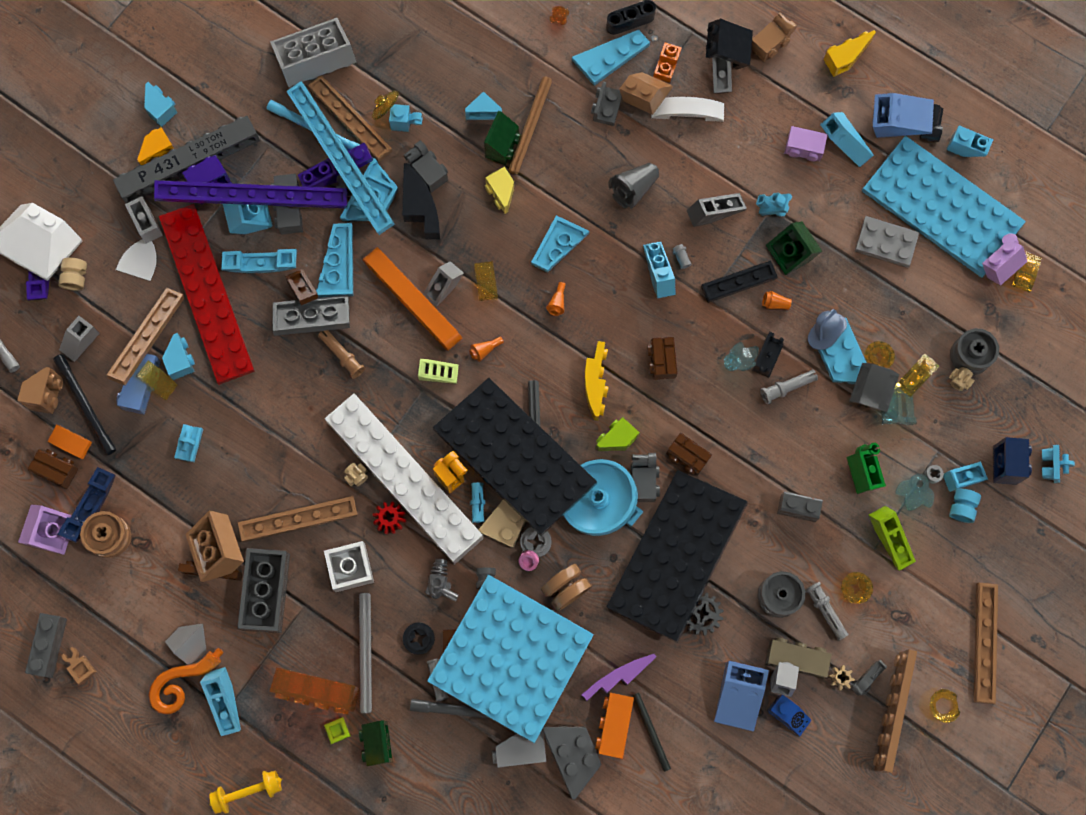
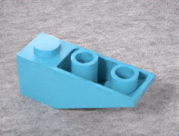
M843 112L831 114L820 124L829 138L859 167L874 156Z
M662 242L643 245L652 285L657 298L676 295L675 277Z

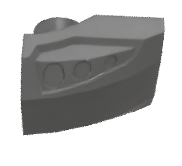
M862 363L849 402L860 403L887 414L900 374L882 366Z

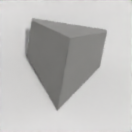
M203 624L178 627L165 641L172 652L187 665L199 662L207 654Z

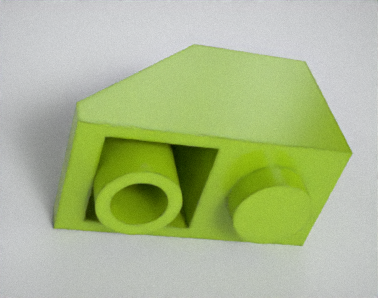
M623 417L619 421L616 419L609 427L611 430L606 435L604 433L601 434L596 440L598 443L596 449L598 451H625L639 437L640 432Z

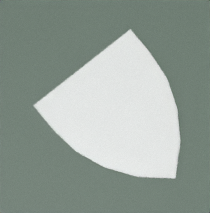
M142 239L130 246L121 257L116 270L151 281L156 267V251L153 242L145 243Z

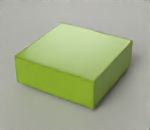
M344 717L324 725L331 744L351 737Z

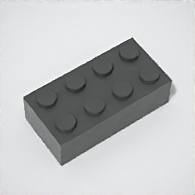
M247 548L237 629L253 632L282 633L290 554L287 551Z

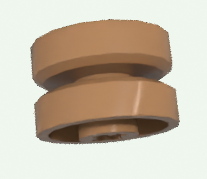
M105 511L89 516L83 523L80 533L82 544L86 549L102 558H113L121 555L128 548L132 535L130 527L125 520L111 512Z
M573 564L560 571L541 588L546 597H552L559 593L551 602L556 612L573 603L592 587L587 578H581L574 583L582 572L577 564Z

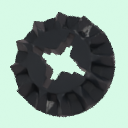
M421 622L411 624L403 634L405 648L416 655L427 653L433 647L435 641L434 632L431 627ZM415 631H417V633H419L420 636L427 634V636H425V638L422 639V647L418 642H412L416 638Z

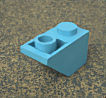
M147 82L145 84L144 108L148 115L162 127L177 114L174 107L176 104L169 96L165 98L162 95V90L157 85L152 86Z
M958 126L952 135L947 150L962 157H985L989 152L993 139Z
M178 333L173 334L162 357L168 375L173 380L195 372L192 366L195 365L194 359L186 351V348H189L187 341L184 337L181 338Z

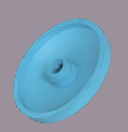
M598 459L585 462L581 466L597 481V484L565 513L564 517L573 528L586 535L602 536L613 533L623 527L635 511L638 499L636 484L630 473L614 461Z

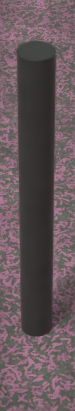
M636 693L632 695L663 771H668L671 769L641 695Z

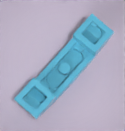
M280 249L277 252L244 254L241 251L222 252L221 269L223 271L239 273H271L296 268L297 250Z

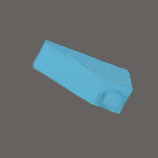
M226 667L212 670L205 674L200 683L220 735L224 736L239 732L241 727L233 686Z

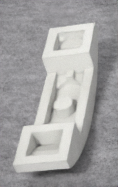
M668 97L663 100L655 113L651 114V118L669 119L670 116L705 118V121L723 122L724 103L697 97Z

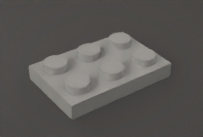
M865 216L855 252L909 268L919 232Z

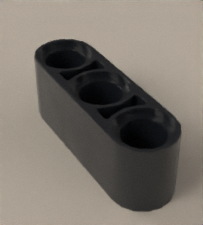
M644 0L609 13L606 30L608 33L616 35L652 22L655 18L656 4L652 0Z

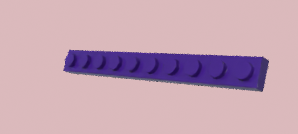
M155 180L154 201L346 209L347 188Z

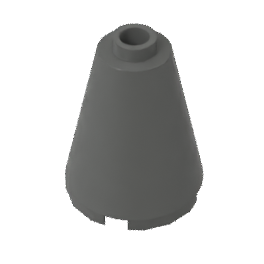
M647 163L611 177L608 187L609 190L612 188L614 192L612 195L614 200L625 209L635 207L659 178V169L656 165Z

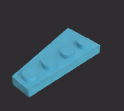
M352 223L333 224L322 273H320L319 284L316 289L318 297L354 296Z

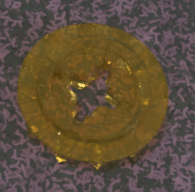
M882 341L871 343L864 353L867 363L885 368H890L895 360L893 348ZM880 351L881 356L884 358L878 363L877 357L874 355H877Z
M853 572L843 579L841 591L844 598L849 600L850 603L860 604L866 602L871 597L873 585L867 575ZM859 582V588L863 591H858L854 595V588L850 585H856Z

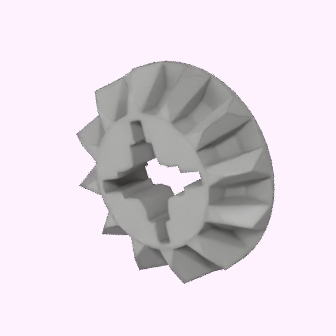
M530 527L521 536V548L523 551H534L538 557H542L551 548V536L548 531L542 536L538 534L539 541L544 544L537 545V548L534 550L533 543L529 541L534 540L538 533Z

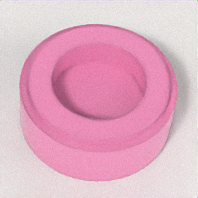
M526 550L522 552L518 562L522 569L532 571L537 567L539 557L534 551Z

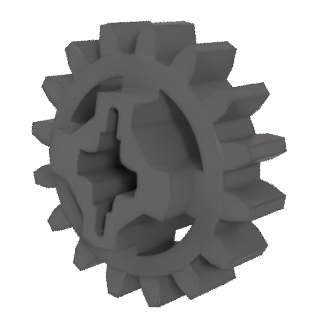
M707 592L704 596H701L699 600L701 601L700 605L695 608L692 614L695 624L691 620L687 624L690 626L688 631L690 632L694 629L695 635L702 631L703 636H706L707 630L713 633V626L719 628L720 625L717 621L723 620V617L719 616V614L723 613L724 610L718 609L721 602L715 603L716 597L708 598ZM709 604L713 607L714 612L708 607ZM703 608L704 614H706V616H704L702 620H700V614H698L697 612H699ZM705 621H713L709 626L703 627Z

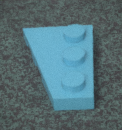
M556 215L531 261V265L548 273L589 234V231Z

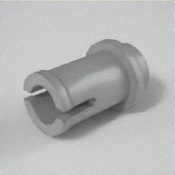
M683 244L675 246L672 252L678 260L680 269H685L692 265L686 253L687 248Z

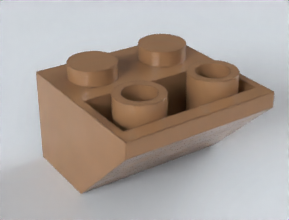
M50 367L42 369L22 382L17 401L31 411L53 414L54 409L58 406V393L63 387L62 377Z

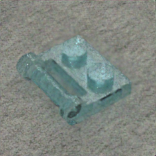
M896 385L887 414L881 411L882 424H917V418L914 417V386ZM901 393H905L907 417L902 415Z

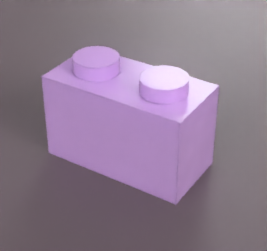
M791 126L784 153L789 154L791 157L807 158V160L813 162L820 161L824 154L828 134Z

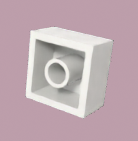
M363 541L324 551L332 589L335 592L374 583L366 545Z

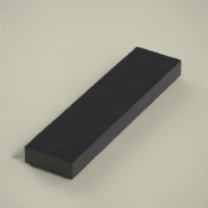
M768 261L701 285V288L709 303L776 280L778 276L772 262Z

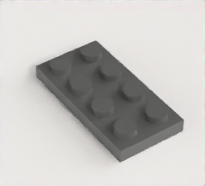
M348 295L321 297L304 305H301L298 300L273 303L274 336L350 328Z

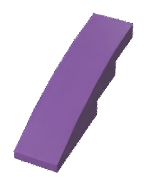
M651 654L615 669L598 680L581 696L587 702L600 688L607 694L620 680L627 686L656 658V655Z

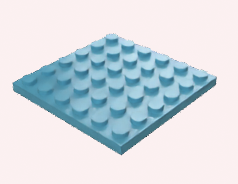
M488 574L427 682L535 743L594 634Z

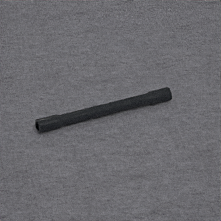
M64 354L55 356L53 358L54 363L66 380L96 434L105 455L113 454L116 452V448L110 437L106 434L72 373Z

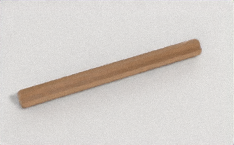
M544 76L541 80L509 167V172L517 175L519 173L552 83V79Z

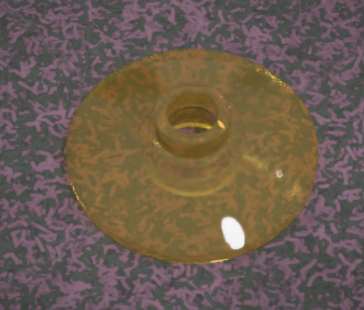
M396 90L384 96L381 94L375 99L374 103L376 105L372 113L374 120L384 116L395 104L399 96Z

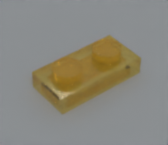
M493 261L475 263L479 301L498 299Z

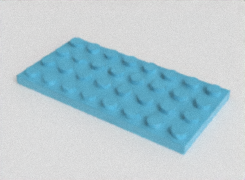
M907 136L901 140L862 189L863 193L981 278L986 274L982 263L1003 245L1002 238L1007 234L1016 235L1026 222Z

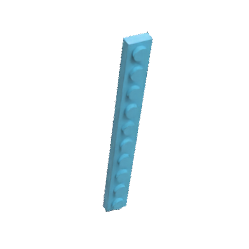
M300 81L286 92L376 232L380 235L395 225L304 83Z

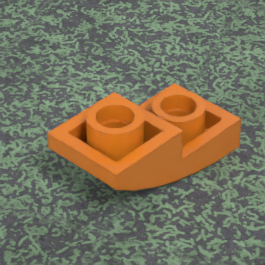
M664 43L653 75L654 78L668 83L671 82L682 47Z
M57 424L48 440L49 443L81 459H84L92 444L88 439Z

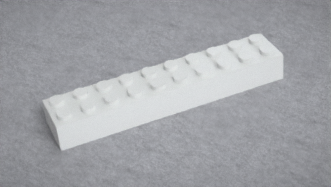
M355 394L351 395L325 418L328 425L454 565L483 540V535Z

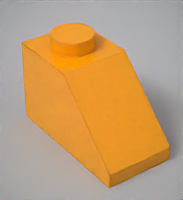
M162 127L152 130L145 136L137 158L140 165L149 163L153 158L161 157L174 149Z

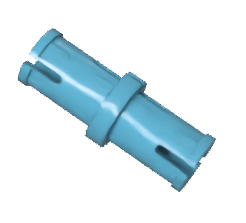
M480 482L471 483L472 500L470 505H472V523L485 522L484 483Z

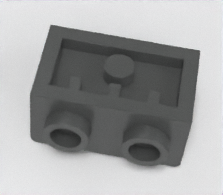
M603 82L602 86L597 88L595 97L598 100L597 103H593L591 114H594L593 121L614 126L622 96L620 90L606 87V82Z

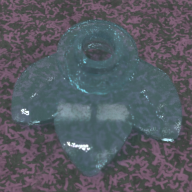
M739 342L730 350V354L725 357V368L729 371L737 369L746 371L756 365L754 359L758 356L759 348L757 346L745 348L744 344Z
M915 474L910 480L902 481L896 489V494L905 496L904 500L908 511L917 509L921 504L931 508L934 503V492L929 488V480L923 474ZM918 480H922L923 485L921 487H917L916 485Z

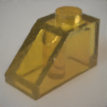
M924 354L896 385L911 397L935 372L939 365L932 358Z

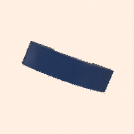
M97 467L88 482L89 487L72 516L70 518L67 517L58 532V536L75 543L81 538L80 533L83 523L89 516L100 511L112 487L115 474Z

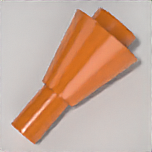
M564 282L558 283L557 291L546 307L547 311L553 316L564 314L563 293L566 286Z
M500 336L492 341L471 345V350H469L470 355L474 360L480 362L495 347L503 344L504 341Z

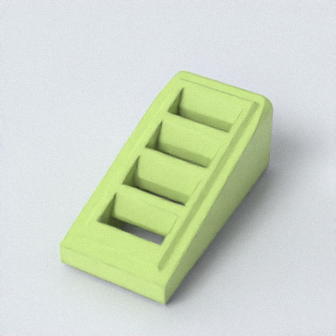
M420 359L418 378L422 381L457 384L459 365ZM426 366L429 367L428 374H425ZM433 367H437L436 375H433ZM441 368H445L444 377L440 376ZM449 369H452L451 378H448Z

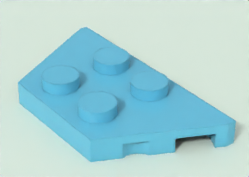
M373 158L363 176L387 211L398 192V187L389 178L385 170L380 167L377 160ZM352 195L340 219L342 221H369Z
M845 318L847 327L831 347L818 351L832 382L855 384L862 363L867 362L848 320Z

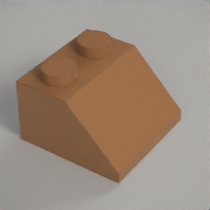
M641 72L629 75L620 87L623 102L653 115L673 87L666 82Z

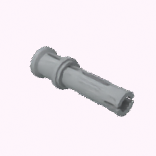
M812 369L785 382H775V385L771 387L761 388L760 393L764 402L769 404L771 400L778 397L783 398L788 392L817 381V374L813 375L816 373L815 370Z
M819 581L805 589V592L809 593L814 601V607L820 609L839 641L849 634L829 603L830 598L825 595Z

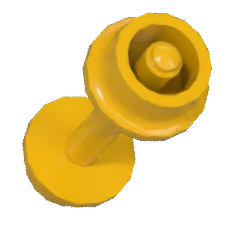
M263 771V782L225 794L220 786L216 791L209 794V805L215 814L221 812L227 814L229 813V802L266 789L269 797L272 798L275 793L282 791V779L276 771Z

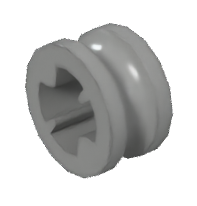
M937 465L929 466L924 472V478L931 484L939 482L944 476L942 468ZM936 471V472L938 473V474L936 475L938 478H936V477H933V478H932V477L930 476V474H931L932 472Z

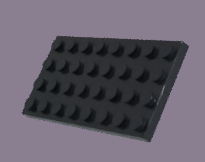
M490 378L486 379L433 426V430L540 536L551 528L597 484V481Z
M677 470L606 607L678 643L748 501Z

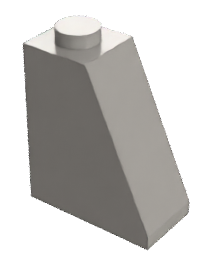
M542 730L535 743L519 734H515L495 747L496 751H492L493 764L497 763L498 768L546 762Z

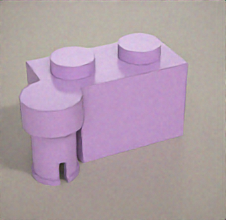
M1015 234L1005 235L1002 238L1003 245L982 263L987 278L1000 286L1028 262L1024 248L1019 245Z

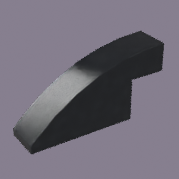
M404 163L403 220L404 222H425V238L441 240L439 219L433 197L420 175L408 163Z

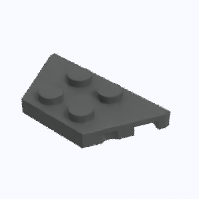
M544 726L542 729L570 798L574 800L602 765L586 727Z

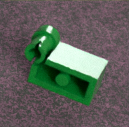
M877 443L861 445L856 448L855 454L846 457L857 494L886 486L878 457L873 456L880 452V449H876L880 447Z

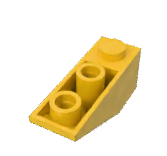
M875 30L869 33L864 32L853 40L850 38L839 46L834 45L827 49L824 61L833 77L850 70L871 43L876 33Z

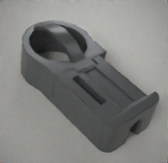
M881 660L876 661L854 683L851 690L857 696L866 694L870 690L871 684L887 666Z

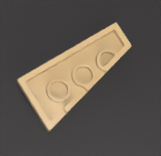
M503 499L478 530L481 534L513 548L526 521Z

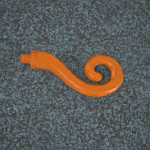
M217 648L214 652L209 651L195 664L177 666L162 672L153 681L149 690V701L152 708L162 714L177 712L185 701L183 689L175 684L168 685L163 693L165 695L175 694L176 701L173 704L167 705L160 699L161 688L174 678L200 676L212 671L220 664V657L224 652Z

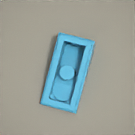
M981 462L950 470L944 473L943 476L950 492L988 480Z

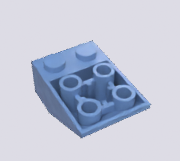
M896 93L875 94L873 129L876 138L932 134L934 100Z
M733 661L726 662L714 722L754 731L769 670Z

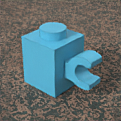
M391 104L389 117L391 130L409 132L410 124L422 125V113L414 112L411 114L410 106Z

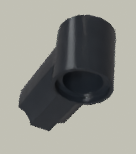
M934 104L932 134H921L920 139L933 142L940 141L943 131L941 121L944 109L940 105Z

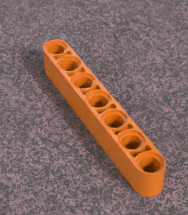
M378 247L362 259L366 266L447 351L463 339L447 319Z

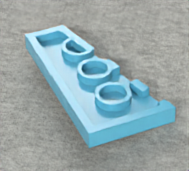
M636 30L572 57V61L595 86L650 46V41L640 30Z

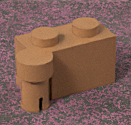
M781 12L774 17L773 22L771 21L752 38L751 50L764 62L768 58L772 59L778 53L779 48H784L791 40L790 36L797 28V25L793 21H789Z

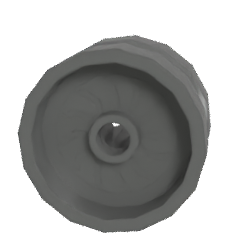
M978 328L967 330L954 342L950 350L953 366L957 369L961 367L967 368L973 373V376L983 373L999 356L997 339L990 332Z
M780 571L773 573L761 583L757 598L760 607L765 613L772 617L784 618L801 608L805 601L806 592L803 583L797 576L790 572Z

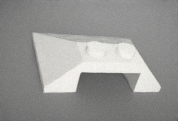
M34 203L20 205L0 226V254L46 281L60 268L62 259L68 258L83 242L64 220Z

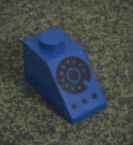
M778 695L767 710L768 713L799 737L812 721L799 706L785 695Z

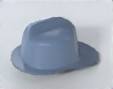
M835 309L819 314L816 324L808 334L810 346L817 350H825L831 347L847 327L846 319L842 315L837 314Z

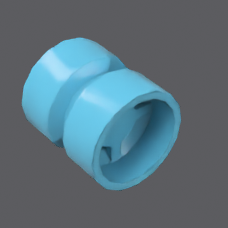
M956 489L954 495L955 504H952L949 516L961 522L974 523L977 515L975 508L980 503L981 495L968 489Z

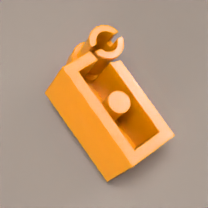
M454 451L439 459L433 468L435 477L449 494L465 482L463 475L468 471L458 460L459 456Z

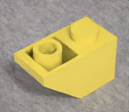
M503 167L485 177L486 185L484 186L488 194L494 196V203L499 210L502 209L504 214H506L509 210L514 191V181L506 168Z

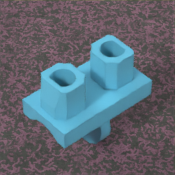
M779 192L773 193L771 196L759 195L756 203L760 207L759 214L762 216L776 214L778 217L785 216L788 213V203L792 199V195L780 194Z
M183 424L174 456L175 459L195 462L203 428Z
M1053 445V448L1042 449V461H1053L1054 467H1042L1043 479L1054 480V483H1060V467L1063 468V474H1069V468L1074 467L1075 462L1069 460V454H1063V460L1060 461L1059 445Z

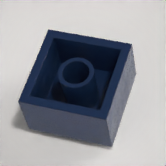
M1005 437L993 446V483L1017 485L1029 478L1032 473V466L1029 464L1032 447L1029 445V439Z

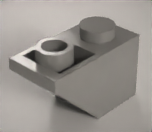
M78 316L66 329L59 350L75 362L100 333L82 317Z
M779 662L770 677L771 692L791 697L796 690L799 667L793 666L789 662Z

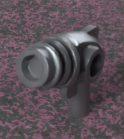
M435 559L433 565L436 566H433L432 569L434 570H431V573L434 574L429 575L428 587L425 593L433 599H438L443 595L456 602L459 594L450 590L451 583L447 582L448 577L443 576L448 575L447 572H444L447 571V568H444L448 566L447 560Z

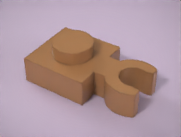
M71 647L70 650L73 652V656L68 658L66 654H62L61 657L65 662L71 664L66 669L77 684L81 685L97 671L86 656L79 658L78 650Z

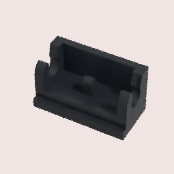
M770 331L752 368V371L768 378L784 345V339L782 337L780 339L774 338V333Z

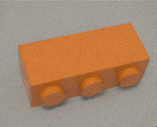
M609 693V697L605 696L603 709H606L605 717L601 716L599 724L602 734L601 737H597L595 749H598V754L623 759L634 697Z

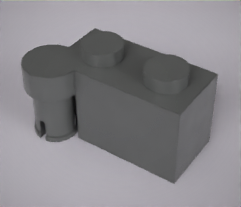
M421 140L414 144L411 150L403 154L406 161L408 160L407 163L425 182L430 193L448 181V170L443 164H439L436 161L435 154L431 150L428 151Z
M648 453V455L632 454L631 476L637 487V502H655L656 497L660 496V486L656 485V478H659V466H656V453Z

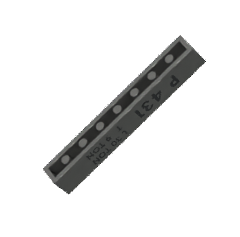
M248 116L239 117L228 125H222L211 133H205L197 140L189 141L178 149H172L161 157L153 158L149 163L139 165L128 173L118 175L113 181L122 199L127 204L141 196L145 197L153 193L155 180L178 181L185 177L182 172L186 171L190 166L201 163L206 157L216 155L220 161L259 142L260 139Z

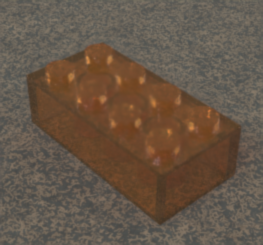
M276 667L270 692L275 693V698L290 701V697L295 698L294 702L309 706L310 702L315 703L314 707L329 710L330 706L334 707V712L348 715L349 711H355L360 688Z

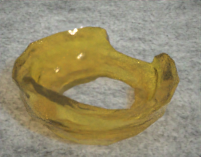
M940 689L931 696L929 708L937 720L942 723H951L959 717L960 711L957 695L948 689ZM941 698L951 700L953 704V710L947 714H941L936 709V703Z

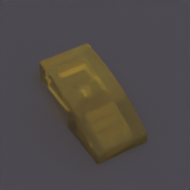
M1025 251L1028 262L1015 272L1012 286L1030 293L1042 257Z
M149 360L136 375L138 379L151 387V390L164 400H167L178 386L167 374Z

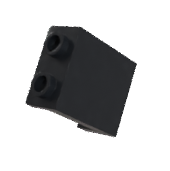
M721 18L710 22L707 28L706 58L718 57L730 61L735 69L750 66L753 30Z

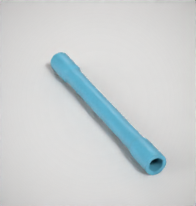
M273 100L269 101L267 110L311 131L301 115ZM337 134L348 151L360 145Z

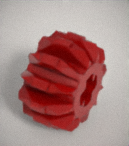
M391 501L389 507L386 502H383V509L380 506L376 507L380 513H373V517L378 518L373 521V524L379 525L377 528L379 532L384 529L385 535H388L389 529H391L393 534H396V527L399 530L403 529L399 523H406V519L401 518L406 513L405 511H400L401 505L395 507L393 501ZM388 514H391V516L394 517L392 518L393 521L388 522V520L385 519L387 518Z

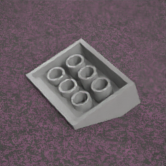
M338 18L270 42L288 87L295 86L300 81L312 80L323 74L332 73L337 69L356 63L351 44Z

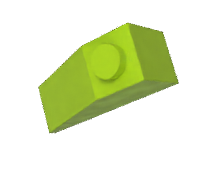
M884 506L869 514L874 530L897 570L900 571L916 562L897 513Z

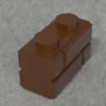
M674 337L652 338L650 345H647V354L651 356L652 363H649V374H653L654 380L676 378L677 364Z
M681 432L666 452L671 462L674 464L680 463L688 474H696L697 476L712 456L710 452Z
M39 449L31 461L28 470L67 489L78 471V468L73 465L75 462L66 457L61 460L56 457L57 453L46 449L45 452Z

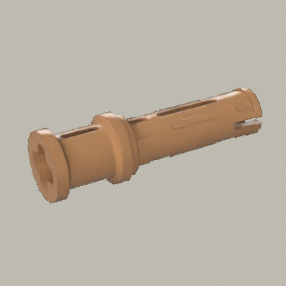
M329 330L323 331L324 334L320 332L318 337L340 360V365L350 372V377L352 379L359 377L365 371L364 365H360L356 361L355 355L348 353Z

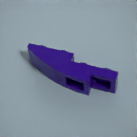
M365 143L348 151L358 168L373 161ZM328 158L298 174V177L303 187H325L336 183V178L340 174Z

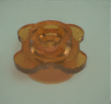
M562 6L553 7L550 21L565 25L569 10Z

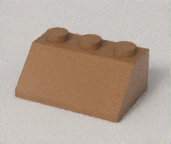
M209 510L186 533L201 582L231 574L244 562L228 515Z

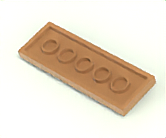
M909 649L899 652V655H896L894 660L896 671L890 679L892 690L886 699V706H888L887 714H884L882 718V726L884 728L883 733H880L877 745L880 746L879 752L875 754L873 765L877 772H893L917 651Z

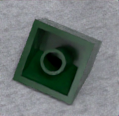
M498 111L484 141L485 158L506 165L507 160L512 159L514 154L513 147L519 143L521 134H519V126L501 111Z
M802 221L791 223L766 244V247L785 275L809 263L823 252Z
M381 720L362 724V729L359 730L360 742H364L365 750L361 751L363 763L366 762L367 766L392 763L388 721Z

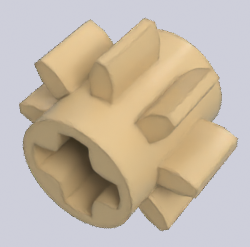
M964 367L960 369L955 368L949 376L952 379L950 382L951 386L959 391H963L964 388L968 390L975 381L971 378L973 373Z
M352 463L345 469L344 473L347 476L344 479L350 486L355 484L358 487L368 478L365 474L368 470L361 463L358 466Z
M845 665L840 667V671L836 667L832 668L834 674L828 675L833 681L830 685L838 686V691H841L843 686L850 689L851 687L848 683L855 681L850 675L852 670L846 671ZM842 674L845 681L841 682V679H838V675Z

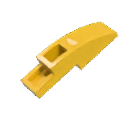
M601 341L597 343L595 358H587L585 367V394L590 412L595 421H598L599 415L603 416L605 405L602 404V398H607L608 386H605L606 380L599 379L603 378L604 367L601 366L602 360H606L608 349L604 348L605 342Z

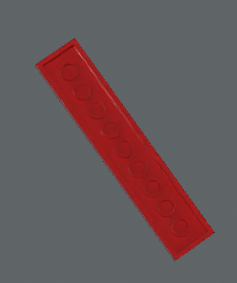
M195 204L160 215L159 219L217 383L220 385L255 372Z

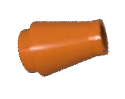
M773 291L765 292L762 300V306L766 307V309L789 310L792 303L791 299Z

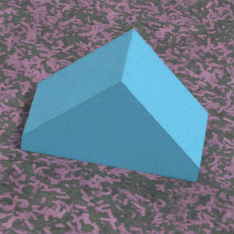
M482 92L465 108L466 120H494L497 112H502V108L486 93Z

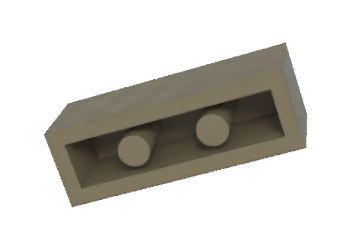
M778 637L775 640L769 641L765 665L777 667L779 662H789L793 666L799 667L798 673L822 679L828 677L832 654L827 653V649L821 647L810 649L807 648V644L795 642V645L787 643V639Z

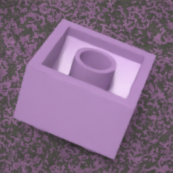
M31 505L18 543L64 555L69 540L58 536V532L67 517L70 518L72 515L40 505Z

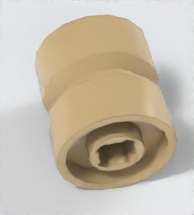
M63 258L60 269L63 273L59 276L58 286L73 291L83 290L85 278L82 275L86 274L87 263L77 258Z

